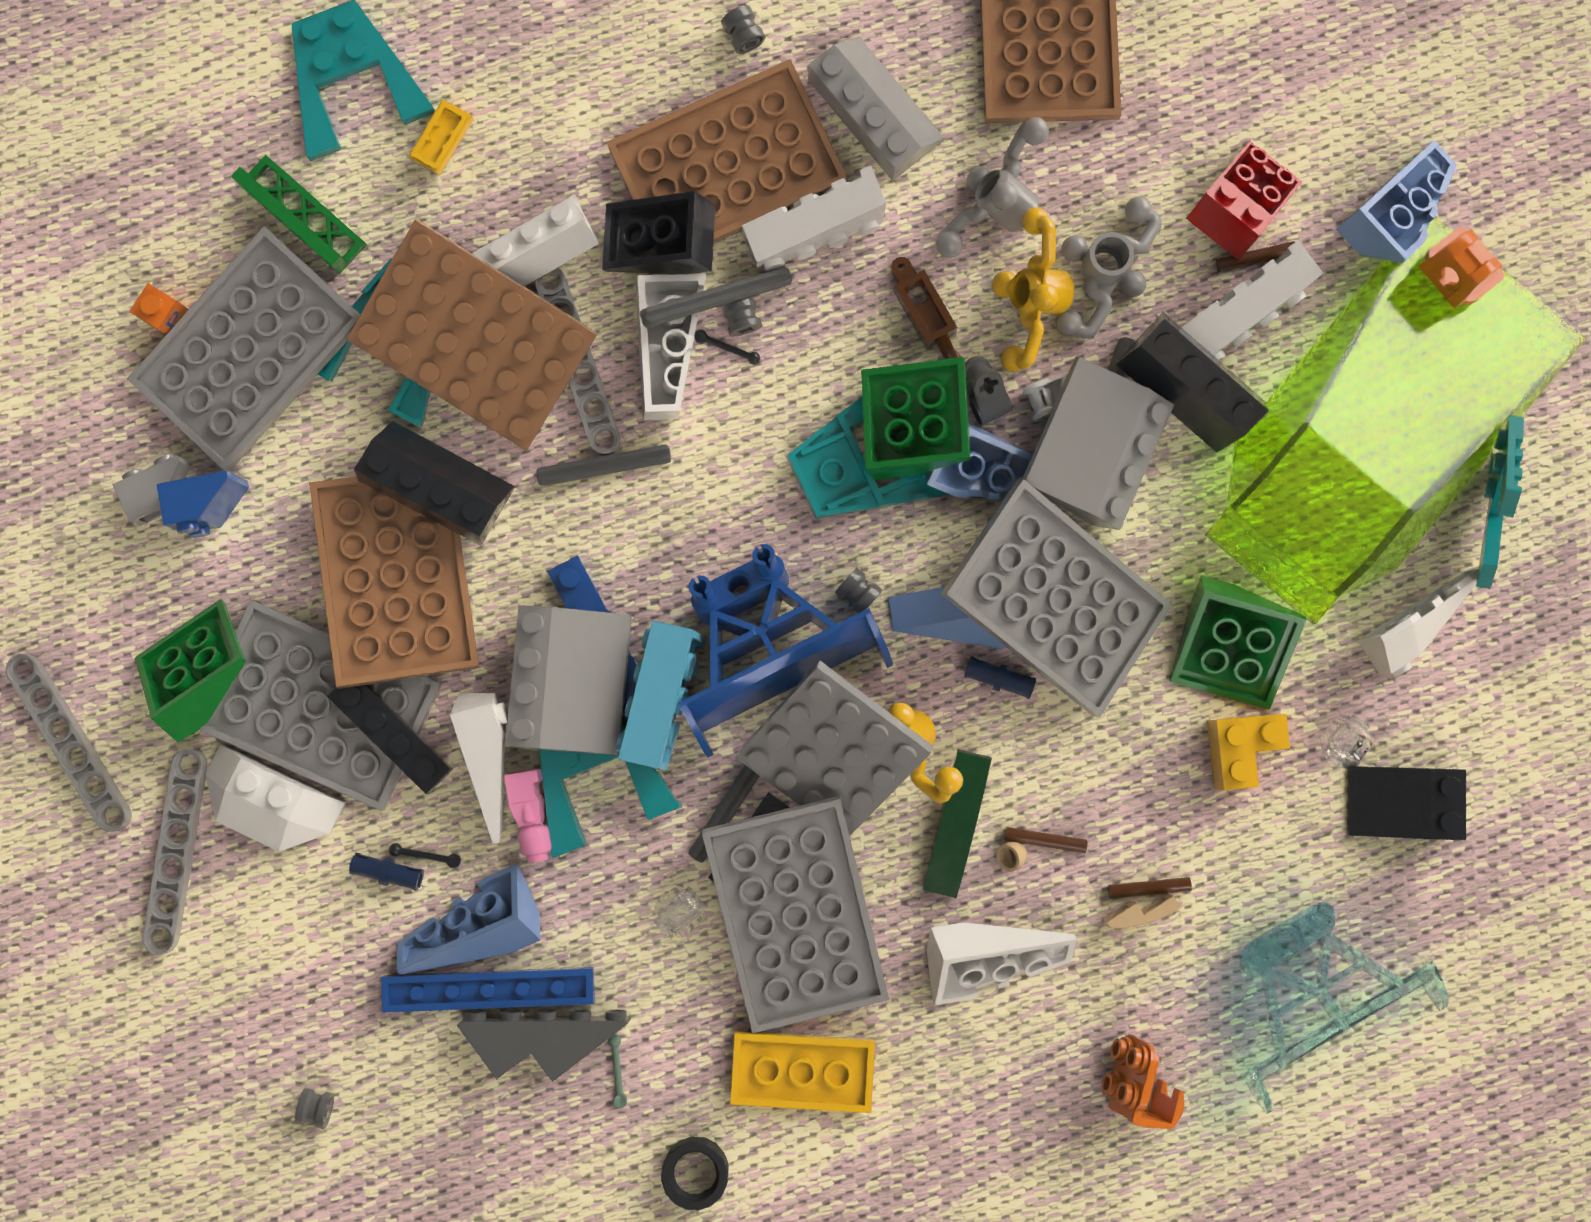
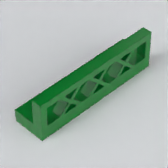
M267 155L249 173L239 167L231 175L248 194L338 274H341L367 246L360 237ZM270 167L277 174V187L264 188L256 180ZM283 180L290 186L283 187ZM298 192L302 197V209H287L284 206L283 193ZM272 194H277L278 200ZM308 202L315 208L308 209ZM323 214L326 217L327 231L313 232L308 227V215ZM302 215V221L297 216ZM332 223L340 230L333 231ZM348 236L355 244L341 257L333 249V237ZM327 237V243L321 238Z

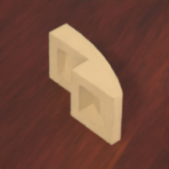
M1166 893L1143 909H1140L1137 903L1129 900L1101 920L1109 928H1130L1157 921L1182 907L1173 895Z

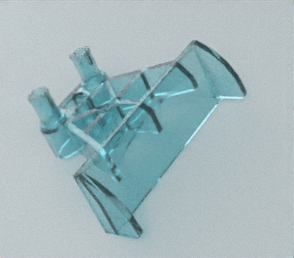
M1319 902L1318 905H1312L1245 945L1239 957V964L1245 974L1251 977H1262L1275 1055L1249 1069L1242 1077L1263 1112L1267 1115L1273 1111L1271 1099L1263 1084L1264 1081L1417 990L1423 988L1439 1011L1447 1008L1449 1003L1448 993L1435 963L1431 961L1402 979L1331 933L1335 925V911L1326 902ZM1282 933L1291 935L1295 939L1296 947L1293 949L1281 947L1277 936ZM1320 943L1316 984L1275 970L1277 967ZM1332 950L1353 965L1328 979L1330 952ZM1361 970L1387 986L1386 989L1344 1014L1327 991ZM1274 983L1304 994L1278 1008ZM1317 997L1332 1021L1285 1048L1280 1018Z

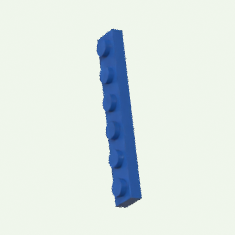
M578 555L547 571L566 608L609 613ZM630 651L628 655L624 717L627 701L630 696H634L637 684L633 680L637 664Z
M594 967L384 975L381 977L382 1013L594 1004Z

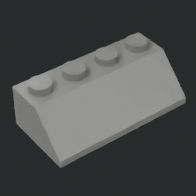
M860 37L834 44L808 65V81L892 181L944 141L943 135Z

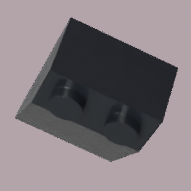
M696 191L607 203L602 270L606 272L670 275L711 272L715 205Z
M1348 766L1347 835L1466 840V769Z

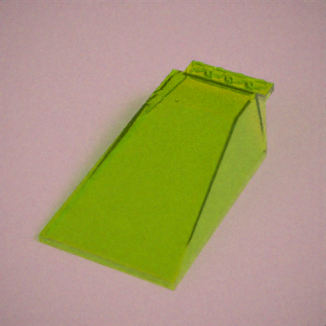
M1437 216L1429 224L1427 229L1429 234L1425 243L1405 262L1398 263L1383 260L1266 400L1269 412L1244 437L1234 442L1227 506L1204 534L1294 610L1306 616L1311 624H1317L1338 597L1387 575L1400 566L1491 453H1493L1498 429L1506 428L1509 415L1522 417L1586 340L1585 336L1505 271H1503L1505 274L1503 280L1473 304L1460 305L1454 309L1418 267L1425 261L1427 251L1454 231Z

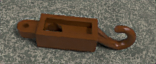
M898 257L893 260L891 272L897 282L894 286V294L925 348L929 349L937 344L944 359L961 357L959 352L954 350L950 337L956 334L958 327L925 270L917 273L911 262L905 257ZM916 287H921L927 298L921 304H913L907 293Z

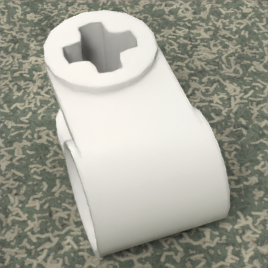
M1069 372L1051 379L1038 381L1022 389L1023 395L1028 396L1035 413L1032 417L1034 422L1049 418Z

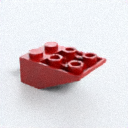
M1249 141L1209 188L1186 219L1239 261L1301 185L1302 181L1294 176L1290 170L1284 168L1271 158L1265 150Z

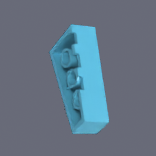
M652 620L651 628L645 630L642 639V648L645 649L643 660L637 663L634 671L633 680L634 683H637L634 696L629 697L625 708V717H628L626 729L620 732L616 744V750L620 752L619 760L667 771L680 729L679 722H675L676 715L681 716L683 714L678 703L689 698L688 689L685 686L687 681L696 676L699 664L696 662L695 653L697 648L704 649L707 637L693 629Z

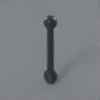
M701 329L695 332L694 340L698 344L706 342L746 358L752 365H756L760 361V355L757 352L749 353L711 338Z
M393 843L389 847V853L394 857L406 855L447 863L451 868H456L461 863V858L458 854H451L449 856L402 848L398 843Z

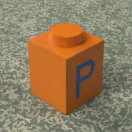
M147 283L129 312L166 335L189 309Z

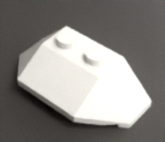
M223 743L220 744L205 774L216 822L278 852L331 834L346 803Z

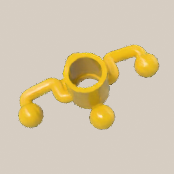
M1040 207L1029 208L1024 213L1022 226L1031 235L1042 234L1041 254L1032 256L1028 261L1027 268L1020 270L1016 275L1009 271H1002L997 273L992 280L993 292L1001 298L1010 297L1012 305L1020 312L1021 325L1030 331L1025 349L1013 345L1003 351L1001 364L1009 372L1027 369L1035 362L1044 333V326L1040 321L1041 314L1065 313L1071 306L1074 297V284L1070 274L1065 270L1049 269L1053 266L1056 257V227L1047 212Z
M903 702L891 705L888 709L890 714L931 745L935 743L936 730L929 716L923 711L912 709ZM925 759L910 774L913 784L937 803L949 801L952 794L958 792L963 785L962 774L954 767H943L935 775L934 783L924 775L927 763Z

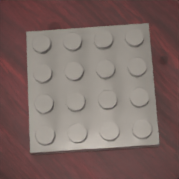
M819 661L741 747L736 755V759L798 805L840 796L850 836L931 754L933 745L822 661Z

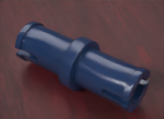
M973 656L970 657L964 674L965 678L968 677L993 686L992 690L999 692L1000 689L1026 697V699H1030L1037 679L1008 670L1007 665L1001 664L997 666L976 659Z
M356 852L350 862L349 874L378 880V884L388 886L390 883L418 891L423 881L424 869L397 864L395 859L386 857L384 860Z

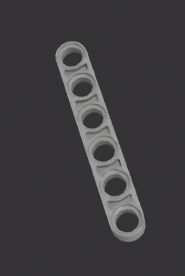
M557 267L547 273H553L560 277V284L554 290H546L542 287L541 282L545 275L535 280V286L541 298L554 306L567 305L571 309L570 316L581 322L566 277L560 268ZM589 348L576 371L580 368L590 369L593 374L592 380L587 385H578L574 382L573 374L569 385L589 444L598 455H611L619 449L621 439ZM593 399L600 400L604 406L603 412L597 417H589L585 414L584 408L586 403ZM602 431H608L614 435V444L608 449H600L596 446V436Z
M29 654L14 655L6 664L7 678L95 823L106 832L125 829L132 818L131 809L44 665L36 656ZM23 660H28L33 667V672L27 679H21L17 674L18 664ZM45 689L50 694L49 705L41 709L35 704L34 698L39 690ZM59 718H63L68 724V731L61 738L56 737L52 731L54 721ZM77 747L82 748L86 754V760L80 767L74 766L70 761L71 751ZM95 776L99 777L104 783V789L99 796H93L88 791V782ZM111 806L118 807L122 813L121 821L115 826L110 825L105 818V813Z
M183 749L177 752L171 762L143 932V945L149 953L154 955H162L174 950L180 939L206 779L205 774L207 772V759L201 751L196 749ZM189 754L196 757L198 761V768L191 775L186 774L181 768L182 759ZM182 789L188 790L193 799L191 805L186 809L180 808L176 803V795ZM175 824L183 825L187 831L186 839L180 844L175 843L170 837V830ZM171 858L179 861L181 865V872L176 878L168 877L164 871L165 863ZM165 893L171 894L176 902L175 908L171 913H165L159 907V899ZM159 928L165 929L170 935L169 944L165 948L156 946L153 941L154 932Z

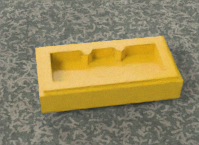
M442 99L408 156L410 160L440 176L474 120L472 115Z

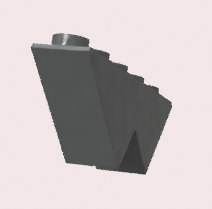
M621 1009L605 1011V1016H591V1010L570 1011V1016H556L555 1010L535 1011V1016H521V1011L506 1010L500 1012V1017H486V1011L476 1010L466 1011L464 1019L457 1024V1027L496 1080L529 1054H532L553 1082L625 1027L631 1020V1017L627 1016L626 1010Z

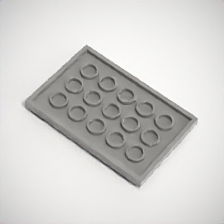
M263 226L131 373L127 380L221 469L230 472L348 341L346 339L361 314L278 237Z
M1024 479L1016 480L941 592L943 597L1094 717H1101L1172 606L1167 599Z
M250 600L235 632L246 662L209 722L202 726L200 731L378 810L385 811L403 771L327 697L336 688L329 633L254 600ZM427 676L368 685L419 735L442 683Z
M840 796L702 829V836L752 1033L889 1000Z

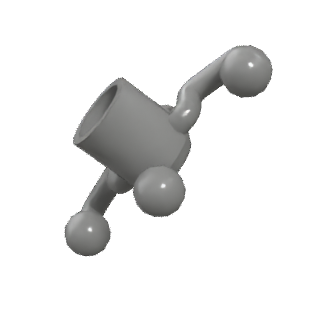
M1033 117L1020 125L1003 158L1004 167L1002 169L990 172L984 167H978L969 172L967 185L975 193L976 204L974 207H968L960 212L939 233L937 250L941 256L952 258L961 253L963 240L958 233L970 221L979 223L989 215L1009 232H1016L1023 228L1022 217L1029 208L1039 206V197L1017 179L1021 171V163L1018 157L1026 143L1038 145L1047 139L1049 127L1044 119Z
M1142 196L1134 197L1127 202L1125 207L1126 216L1131 222L1148 223L1138 241L1131 236L1122 235L1117 232H1106L1099 235L1092 242L1089 249L1086 240L1078 235L1070 236L1063 241L1061 246L1063 256L1067 261H1082V271L1087 279L1085 285L1086 294L1099 305L1086 325L1082 323V318L1077 311L1067 310L1065 313L1059 314L1056 318V328L1061 335H1076L1083 339L1093 337L1111 311L1112 298L1110 295L1117 283L1120 284V289L1125 296L1137 297L1145 291V276L1139 271L1128 270L1133 263L1135 254L1145 253L1149 249L1162 226L1159 214L1152 210L1151 203L1147 198ZM1099 253L1112 255L1117 261L1118 270L1109 271L1102 268L1097 263L1095 255Z

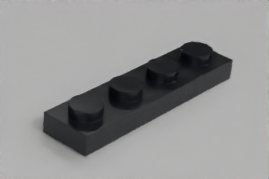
M369 685L341 689L335 688L327 696L425 794H429L453 770Z

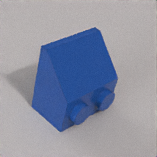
M221 471L157 484L163 525L177 530V533L189 534L190 538L210 535V529L222 527L249 489L248 481L228 471Z

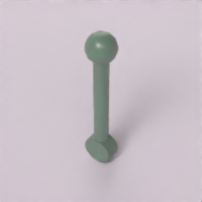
M614 1034L607 1040L609 1046L612 1047L616 1087L613 1103L615 1107L623 1108L627 1104V1096L623 1093L618 1047L621 1044V1037L618 1034Z

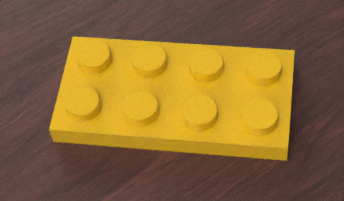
M735 1031L730 1105L871 1113L875 1039Z

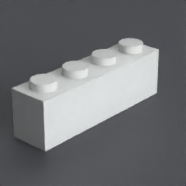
M572 194L568 199L472 254L519 284L526 286L598 245L599 242L576 196Z

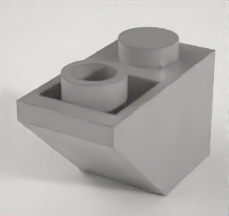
M165 455L156 459L153 466L145 470H131L122 475L123 480L112 484L129 522L142 526L162 517L157 484L185 479L190 469L187 460L177 455Z

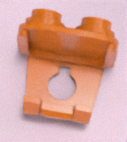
M1465 227L1456 229L1434 245L1425 254V261L1418 266L1454 309L1460 305L1473 304L1499 284L1505 276L1502 271L1503 265L1489 252L1473 230H1466Z
M1128 1034L1120 1039H1115L1111 1046V1057L1116 1060L1112 1073L1104 1075L1101 1085L1103 1094H1106L1109 1098L1108 1107L1126 1117L1134 1125L1147 1128L1173 1129L1184 1111V1092L1174 1088L1170 1097L1167 1091V1082L1157 1079L1150 1109L1146 1110L1158 1068L1159 1055L1155 1054L1154 1048L1150 1043L1135 1035Z

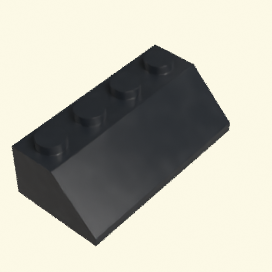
M1162 312L1115 363L1136 383L1151 389L1174 404L1171 413L1216 453L1244 437L1269 412L1265 400L1165 312Z
M394 421L390 422L371 440L354 468L358 481L482 546L515 489L514 485Z

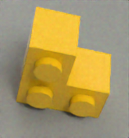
M1286 714L1207 720L1214 789L1231 790L1259 787L1255 752L1290 749Z

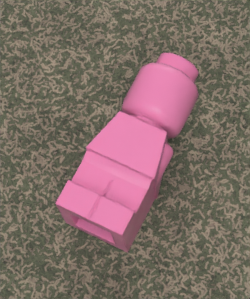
M541 768L504 775L508 807L518 827L522 826L518 831L521 854L527 856L528 863L548 860V852L552 846L549 828L542 823L545 821V797L541 792L540 781L543 780Z

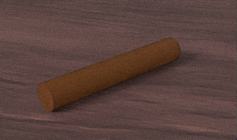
M1292 241L1248 251L1239 261L1232 255L1216 259L1217 271L1222 272L1278 259L1295 242Z
M1006 827L1005 841L1086 853L1088 841L1086 839Z
M1190 877L1108 885L1109 899L1192 890Z

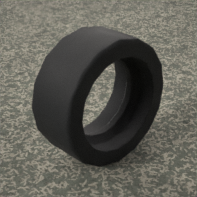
M691 1136L678 1141L669 1150L662 1165L661 1182L665 1194L675 1205L685 1210L699 1211L712 1206L722 1197L727 1187L729 1164L726 1155L717 1143L705 1137ZM691 1152H699L708 1156L713 1161L716 1169V1179L713 1185L706 1192L700 1194H689L682 1190L674 1176L678 1160Z

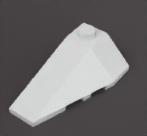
M1479 566L1472 567L1357 640L1379 675L1393 674L1396 677L1413 667L1411 661L1423 653L1475 587Z
M495 693L458 694L450 717L492 843L496 844L500 842L503 832L505 724L508 723L507 710L503 702L498 703Z
M965 922L931 927L926 952L934 1005L970 1000L979 996L977 989L996 982L999 989L1008 986V980L1019 973L1025 972L1028 976L1032 977L1070 963L1077 938L1075 934Z

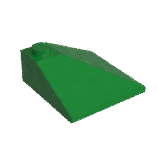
M964 357L861 370L865 467L874 480L909 477L971 460Z
M1201 575L1189 605L1170 682L1270 710L1307 618L1235 584Z
M222 599L135 657L150 717L178 743L189 735L198 732L202 726L209 722L246 662L226 604Z

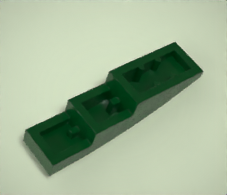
M957 749L953 767L962 774L963 785L958 792L952 794L949 801L942 803L940 819L932 844L931 857L923 882L924 891L957 898L992 758L989 756Z

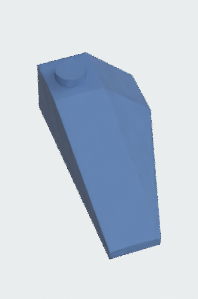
M1435 140L1432 141L1336 230L1358 254L1398 263L1405 262L1425 243L1429 234L1427 233L1429 224L1436 217L1438 212L1436 209L1441 196L1446 193L1457 164Z
M969 423L971 460L928 471L925 483L955 497H983L989 500L1004 499L1016 480L1023 478L1033 453Z
M945 587L888 597L892 626L895 632L996 649L1007 648L943 597L941 592Z
M516 863L485 877L477 883L480 890L466 901L461 897L457 898L451 903L453 909L439 921L436 918H430L397 943L396 971L401 975L510 954L540 941V912L520 866Z

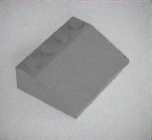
M1075 357L1022 479L1027 481L1050 501L1093 526L1120 530L1174 404L1147 387L1081 357Z
M518 605L505 746L519 749L619 755L620 752H617L616 744L623 726L631 615L558 607Z

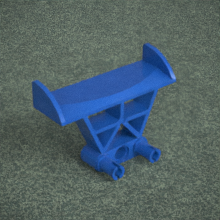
M761 544L762 552L756 547L752 553V561L711 581L707 577L699 575L697 576L699 583H696L694 578L689 582L688 588L692 594V607L700 621L710 626V687L678 704L707 758L714 754L703 732L795 687L819 661H822L829 668H833L876 647L886 667L893 666L886 643L869 608L836 624L787 587L789 577L784 563L779 556L775 555L774 549L768 544ZM742 585L748 586L744 593L733 594L737 587ZM782 600L794 608L778 617ZM767 601L760 627L734 617ZM810 622L823 630L779 653H776L771 644L772 641ZM723 630L738 635V637L723 644ZM765 646L770 656L769 658L723 680V665Z

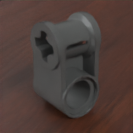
M975 356L965 362L968 402L978 423L982 426L1013 411L1003 378L997 371L992 370L989 361L982 356Z

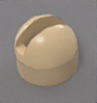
M1008 842L997 849V862L1005 871L1013 872L1026 863L1027 850L1019 842Z

